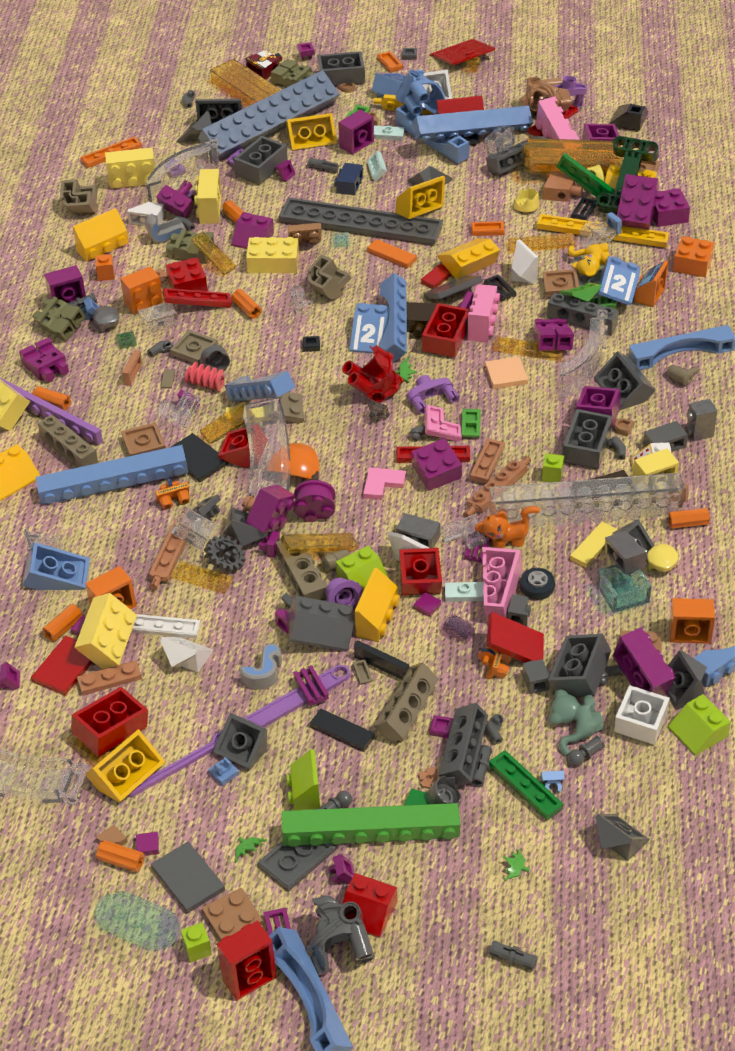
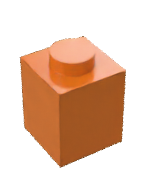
M112 254L95 256L98 281L115 280Z

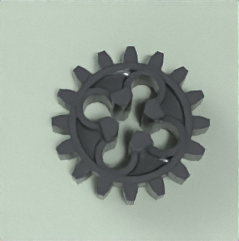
M215 535L206 544L204 549L206 554L204 557L209 558L207 563L213 564L214 570L219 568L220 573L226 571L227 575H229L231 571L235 574L242 568L246 560L244 557L246 552L241 551L243 546L237 545L236 539L231 541L230 536L225 539L223 535H220L219 538Z

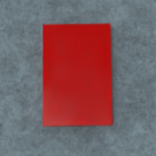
M494 612L488 615L487 647L525 663L543 659V633Z
M65 636L34 672L31 680L66 696L78 681L77 676L83 675L93 662L74 648L77 642L76 639Z

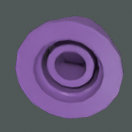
M344 578L333 579L327 585L325 591L328 602L353 606L354 613L363 594V588L358 582Z

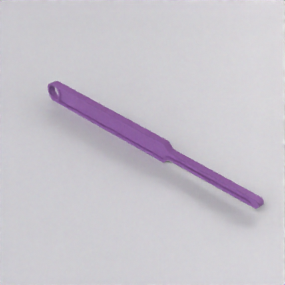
M337 665L318 677L328 692L347 681L350 677V670L345 665ZM338 670H344L347 672V674L344 677H337L334 675V673ZM312 679V682H313L314 686L316 687L318 693H319L320 696H321L322 694L320 693L318 687L316 686L314 680ZM306 682L305 686L309 691L311 697L314 699L315 696ZM298 687L244 718L258 723L265 728L308 702ZM222 730L214 734L212 741L149 776L127 796H136L213 752Z

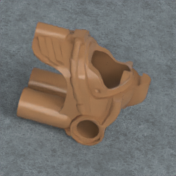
M537 77L527 78L526 94L520 98V102L524 106H529L531 114L533 111H538V101L554 96L557 99V106H561L563 112L567 111L569 106L572 105L570 92L567 89L554 87L555 85L562 84L561 78L544 80Z

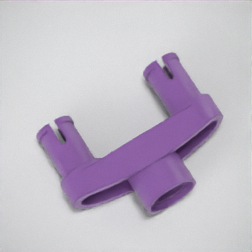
M573 76L563 77L562 84L555 85L554 87L567 89L570 92V96H575L574 106L582 107L588 87L584 84L576 83L577 79Z
M428 375L419 377L415 382L416 387L411 389L406 395V399L415 407L419 415H422V412L424 414L426 404L423 400L429 398V396L433 397L442 393L445 394L450 403L457 402L460 399L448 378L431 380Z

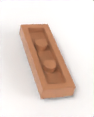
M487 438L470 474L471 481L483 484L490 481L505 448V442Z
M136 660L77 676L82 696L142 679Z

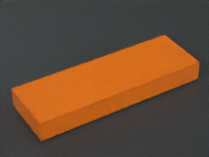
M378 239L374 240L367 247V252L407 269L417 260V255Z

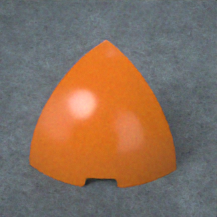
M291 443L286 445L282 451L275 453L269 463L267 472L311 480V476L316 471L319 472V461L316 452L311 446L303 443Z

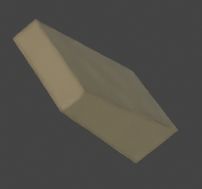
M164 369L161 388L172 389L175 370Z
M366 660L353 662L360 685L373 682Z

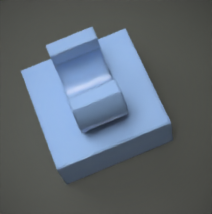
M564 771L541 772V782H547L545 787L550 790L549 785L555 784L557 792H560L562 789L560 781L564 780Z

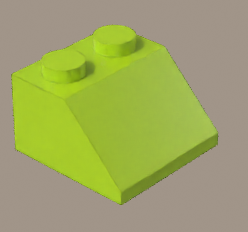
M369 545L336 561V577L358 582L363 591L374 568H378L387 577L388 575L379 556Z
M702 694L688 702L669 724L668 728L696 756L727 738L731 721Z
M312 749L290 765L291 774H287L288 787H292V791H288L289 805L294 804V810H315L320 807L315 749Z

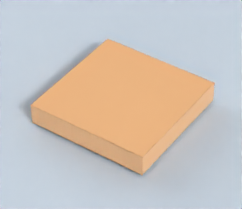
M520 357L485 361V367L493 389L528 384Z

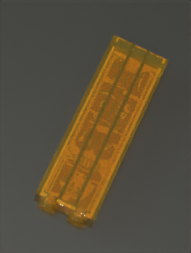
M234 58L210 69L211 82L234 98L242 99L243 104L246 106H250L281 91Z
M527 138L526 144L523 145V154H525L524 167H527V173L550 174L552 170L563 173L556 165L565 153L586 169L599 164L604 176H606L610 165L622 166L623 157H618L613 152V141Z

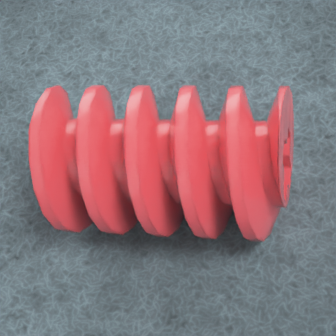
M194 362L186 371L185 381L193 385L198 384L200 387L204 386L205 388L221 391L224 385V370L220 369L217 373L216 367L211 371V367L208 365L205 368L204 364H200L198 368V363Z

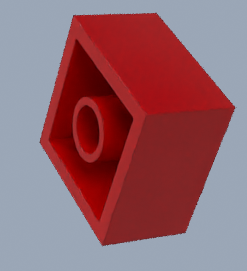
M198 257L165 265L167 280L171 289L208 291L206 275Z

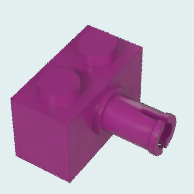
M187 180L183 181L178 190H174L165 184L156 196L157 202L164 204V209L170 213L187 218L194 208L192 199L186 197V194L193 186L190 182L187 183Z

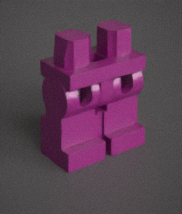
M565 319L534 320L533 336L538 342L539 351L554 350L555 343L557 350L573 349L574 333L566 324Z
M49 337L35 343V346L31 345L19 351L21 363L29 371L31 370L33 375L40 381L44 379L50 382L55 378L54 374L58 372L62 375L69 373L65 355L56 349Z

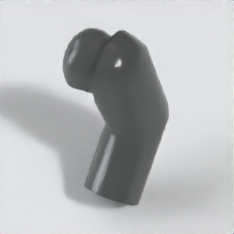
M188 90L182 96V102L187 109L193 106L191 103L195 96L193 90Z
M181 216L174 217V219H180L189 231L195 229V225L189 219Z
M169 340L159 341L148 349L147 353L153 357L160 352H170L173 343Z
M425 425L412 428L410 430V438L412 440H419L420 434H425Z
M616 436L608 439V446L617 449V460H625L626 446Z
M618 665L606 666L599 685L607 684V677L621 675L620 667Z
M494 714L489 719L485 728L495 745L503 741L499 730L504 722V718L500 714Z

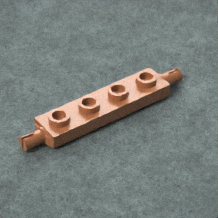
M525 456L519 462L510 461L467 501L469 508L463 515L469 519L475 512L483 513L528 471L527 464L531 462V458Z
M188 510L184 512L182 518L174 520L149 572V578L153 579L150 584L151 589L157 590L161 581H169L194 528L193 522H188L185 517L190 512Z

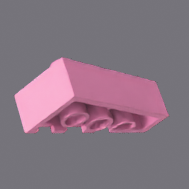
M556 97L538 101L535 124L537 129L542 131L543 136L546 137L551 147L562 151H582L583 145L576 132L571 130L569 120L564 119L562 115L563 109L561 106H557Z
M477 284L470 312L468 313V341L489 342V337L493 336L494 326L492 325H495L496 315L494 314L498 312V304L496 303L500 302V293H497V286Z
M482 547L486 622H488V615L491 612L507 618L511 598L515 594L523 568L521 550Z

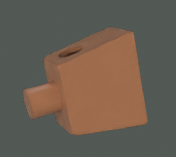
M552 170L543 187V199L569 202L572 195H582L583 187L575 186V181L565 173Z

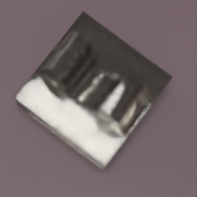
M374 400L369 402L371 422L377 424L381 418L388 419L390 413L387 405Z

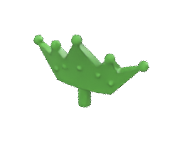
M409 356L400 363V370L395 371L408 383L410 382L408 379L412 378L409 375L417 373V371L409 368L412 367V364L408 363Z
M239 837L238 840L241 844L236 847L235 862L238 861L240 855H246L245 851L255 852V845L260 846V842H267V839L250 837L244 840L242 837Z
M516 849L517 854H511L514 858L503 857L510 866V868H505L509 875L507 878H504V881L518 877L521 870L526 872L530 870V868L523 866L526 859L519 852V849Z

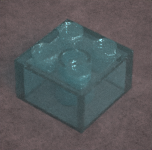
M616 564L598 569L597 587L613 613L650 603L651 585L641 569L626 575Z

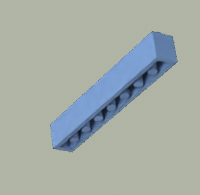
M529 106L416 116L411 124L415 140L427 141L430 138L439 140L444 137L455 138L461 135L468 137L473 134L484 135L491 132L492 134H497L501 131H506V133L513 132L514 130L526 131L533 124Z
M179 445L37 476L36 482L41 504H51L189 472L183 446Z

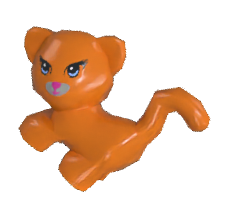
M537 506L525 507L521 511L522 520L508 523L506 512L499 511L496 514L489 515L482 522L477 523L475 530L479 533H484L488 538L492 539V545L495 548H505L506 543L511 541L512 546L521 547L524 545L529 531L530 519L528 514H538L540 509Z

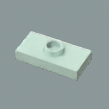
M374 126V139L403 140L404 127Z
M377 150L367 160L374 181H378L387 172L382 153Z
M484 582L445 583V601H484Z

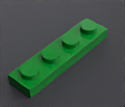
M566 153L562 155L556 165L559 170L596 198L601 193L614 194L615 192L612 187Z
M506 750L489 761L490 768L546 820H549L563 809L564 804Z

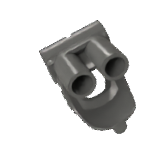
M328 895L312 899L314 905L318 907L315 911L321 920L317 926V934L307 949L313 955L311 959L318 976L329 972L328 950L334 944L350 940L358 964L375 958L363 923L362 912L355 902L339 904L333 897ZM349 914H357L354 919H347Z

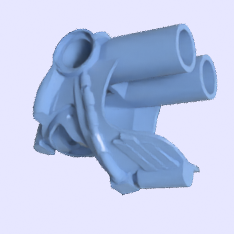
M409 70L395 96L399 102L405 103L413 116L420 115L423 108L433 114H437L436 100L445 99L440 85L424 77V70ZM423 84L431 85L432 91L430 95L423 87Z

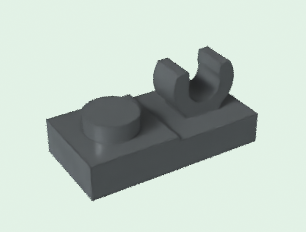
M217 494L202 500L185 515L188 522L193 520L198 522L206 517L208 519L215 517V514L220 512L219 507L216 505L221 500L219 495Z

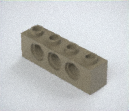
M50 415L37 423L40 438L76 468L98 463L96 450L54 415Z
M297 535L277 541V556L298 595L317 600H327L325 595L327 582L325 580L322 581L320 570L318 567L315 568L312 555L307 554L304 541L301 542Z
M423 662L410 666L374 727L390 743L404 740L409 734L408 730L411 725L417 721V715L420 710L426 706V700L429 695L435 691V685L439 678Z

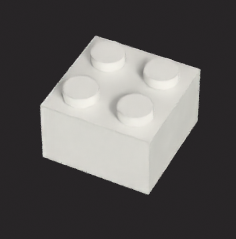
M629 685L615 718L614 732L655 745L668 714L670 698Z

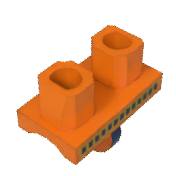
M166 478V484L160 486L161 490L155 491V500L157 504L160 503L163 510L173 507L171 499L178 498L180 505L190 501L188 482L179 484L178 481L172 482L170 478Z
M489 647L481 649L478 658L485 666L489 663L485 678L492 679L495 675L504 679L508 673L509 666L500 663V661L509 664L512 657L496 650L492 651Z

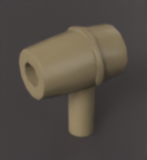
M670 365L666 373L668 377L678 384L688 385L691 383L693 375L699 372V368L695 366L686 370L676 365Z
M323 547L318 549V554L322 556V565L327 571L336 569V561L350 555L346 549L331 553Z

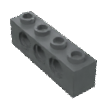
M534 136L486 157L489 172L501 174L526 163V149L549 150L546 137Z
M553 293L547 304V318L565 319L567 324L607 335H612L618 325L619 310L557 293Z
M477 703L456 709L438 776L455 777L456 787L471 783L488 719V714Z

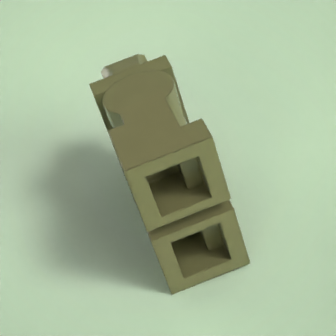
M287 58L280 66L271 71V80L273 85L281 84L287 88L315 73L311 72V67L300 66L298 62Z
M183 229L180 234L172 233L171 243L166 245V253L174 255L175 260L182 261L198 257L200 263L206 264L215 245L214 233L207 232L204 235L193 231L187 232Z
M56 297L52 299L46 298L42 302L44 310L42 312L36 311L32 316L43 330L54 334L66 342L76 331L74 327L78 328L86 318L80 307L71 306L62 300H58Z

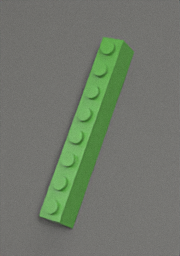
M458 803L282 811L283 846L295 847L310 844L317 846L325 843L339 845L343 843L405 842L409 840L453 839L460 837L461 823Z

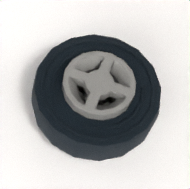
M531 568L522 574L520 589L528 598L535 600L545 599L555 589V578L546 569Z

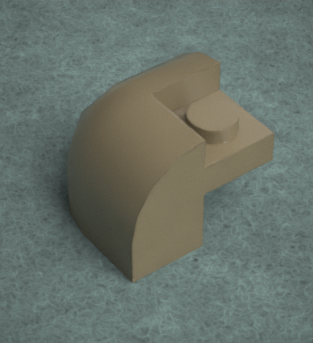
M77 179L61 181L60 199L64 206L72 213L97 212L99 206L97 204L98 188L96 185L80 186Z
M322 254L308 269V282L317 293L329 299H337L342 296L341 289L351 279L349 273L337 268L333 259Z

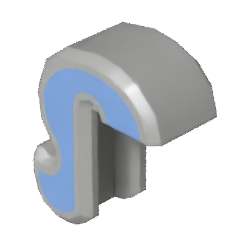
M151 213L145 220V228L152 241L156 243L166 242L171 238L172 233L180 234L182 229L186 230L182 221L178 218L158 225L153 213Z
M270 643L262 647L260 668L240 667L243 685L250 689L259 690L269 688L276 683L278 679L277 666L282 665L281 649L278 645Z

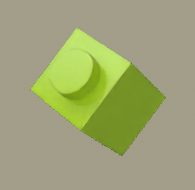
M545 454L542 473L543 482L561 484L564 455Z
M203 922L181 929L183 945L190 963L212 955L210 940Z

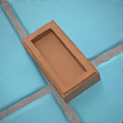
M139 350L133 351L122 371L124 385L130 386L142 366L141 352Z

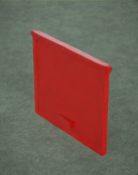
M474 38L433 52L430 56L455 65L495 51V47Z

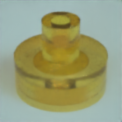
M480 57L466 61V66L471 68L472 72L478 71L477 67L481 65Z

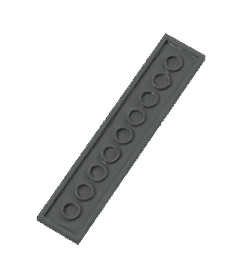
M288 197L279 214L280 222L293 224L321 223V228L433 245L436 244L443 227V220L419 216L408 219L392 212Z

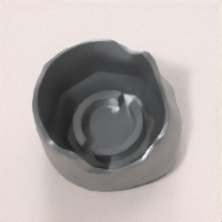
M111 306L97 308L93 313L95 328L104 333L106 328L116 326L119 322L118 310Z
M441 776L429 787L427 791L429 804L458 803V806L461 804V794L455 785V777L447 778L446 776Z

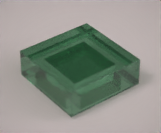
M133 331L116 335L120 349L137 346Z

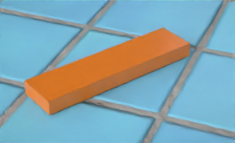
M131 137L81 156L80 159L87 168L106 162V152L142 148V143L136 137Z

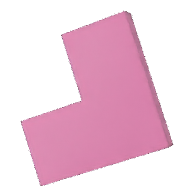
M426 405L424 409L425 434L460 441L462 438L461 425L444 421L443 408Z
M369 467L363 493L364 498L382 500L385 487L404 488L406 471Z

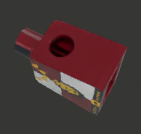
M268 51L245 58L246 70L265 81L271 77V71L279 66L282 56L279 53L273 55Z

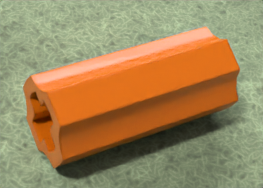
M231 200L224 202L222 205V211L234 223L237 222L244 212Z
M236 289L231 295V299L251 319L257 318L261 314L262 308L242 289Z
M40 386L33 390V395L62 410H66L71 404L70 396Z
M708 508L668 512L670 529L707 525L710 520Z
M70 604L42 628L44 636L52 642L57 640L82 616L81 610L74 604Z
M104 840L100 842L97 848L96 858L97 860L138 872L144 864L145 855L143 852Z

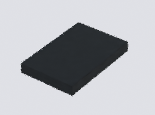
M193 433L171 446H183L188 474L199 482H202L228 465L227 461L219 459V453Z

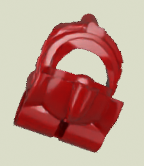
M376 345L374 347L369 346L374 353V357L364 367H360L350 360L345 362L342 367V372L349 376L348 384L365 394L372 404H377L376 402L381 403L386 398L394 395L400 389L399 386L404 382V379L393 370L392 360L394 357L392 353Z

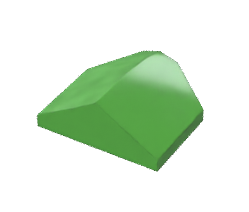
M585 283L583 286L573 289L561 290L560 294L589 302L601 289V284Z

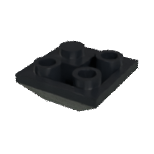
M635 104L620 105L610 124L640 130L648 115V110L645 106Z

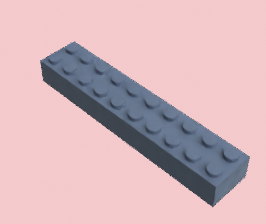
M322 70L203 128L198 139L213 161L217 162L235 153L239 148L251 145L260 136L267 137L285 128L287 119L307 117L335 103L340 94Z

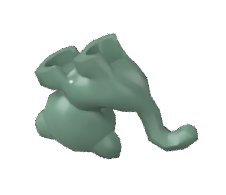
M560 689L555 691L549 723L555 725L576 721L575 734L563 736L558 743L560 752L564 756H568L571 750L567 747V744L587 739L597 731L604 729L602 725L603 718L599 711L595 712L594 706L596 704L592 695L585 696L583 705H580L574 696Z

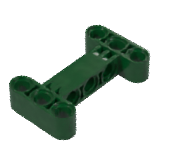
M624 136L614 138L613 152L616 156L624 157L614 194L601 193L597 196V208L600 212L607 214L612 212L617 215L619 208L617 206L620 203L625 175L638 176L642 161L655 162L658 160L659 146L656 142Z

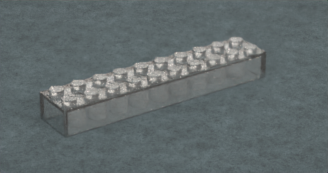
M681 473L490 487L489 515L504 511L507 514L508 523L522 520L521 511L525 507L537 506L540 509L538 514H528L530 519L529 527L657 518L668 516V512L682 510L685 488Z

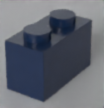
M344 163L342 169H339L338 178H335L334 186L337 187V193L356 195L363 179V165Z

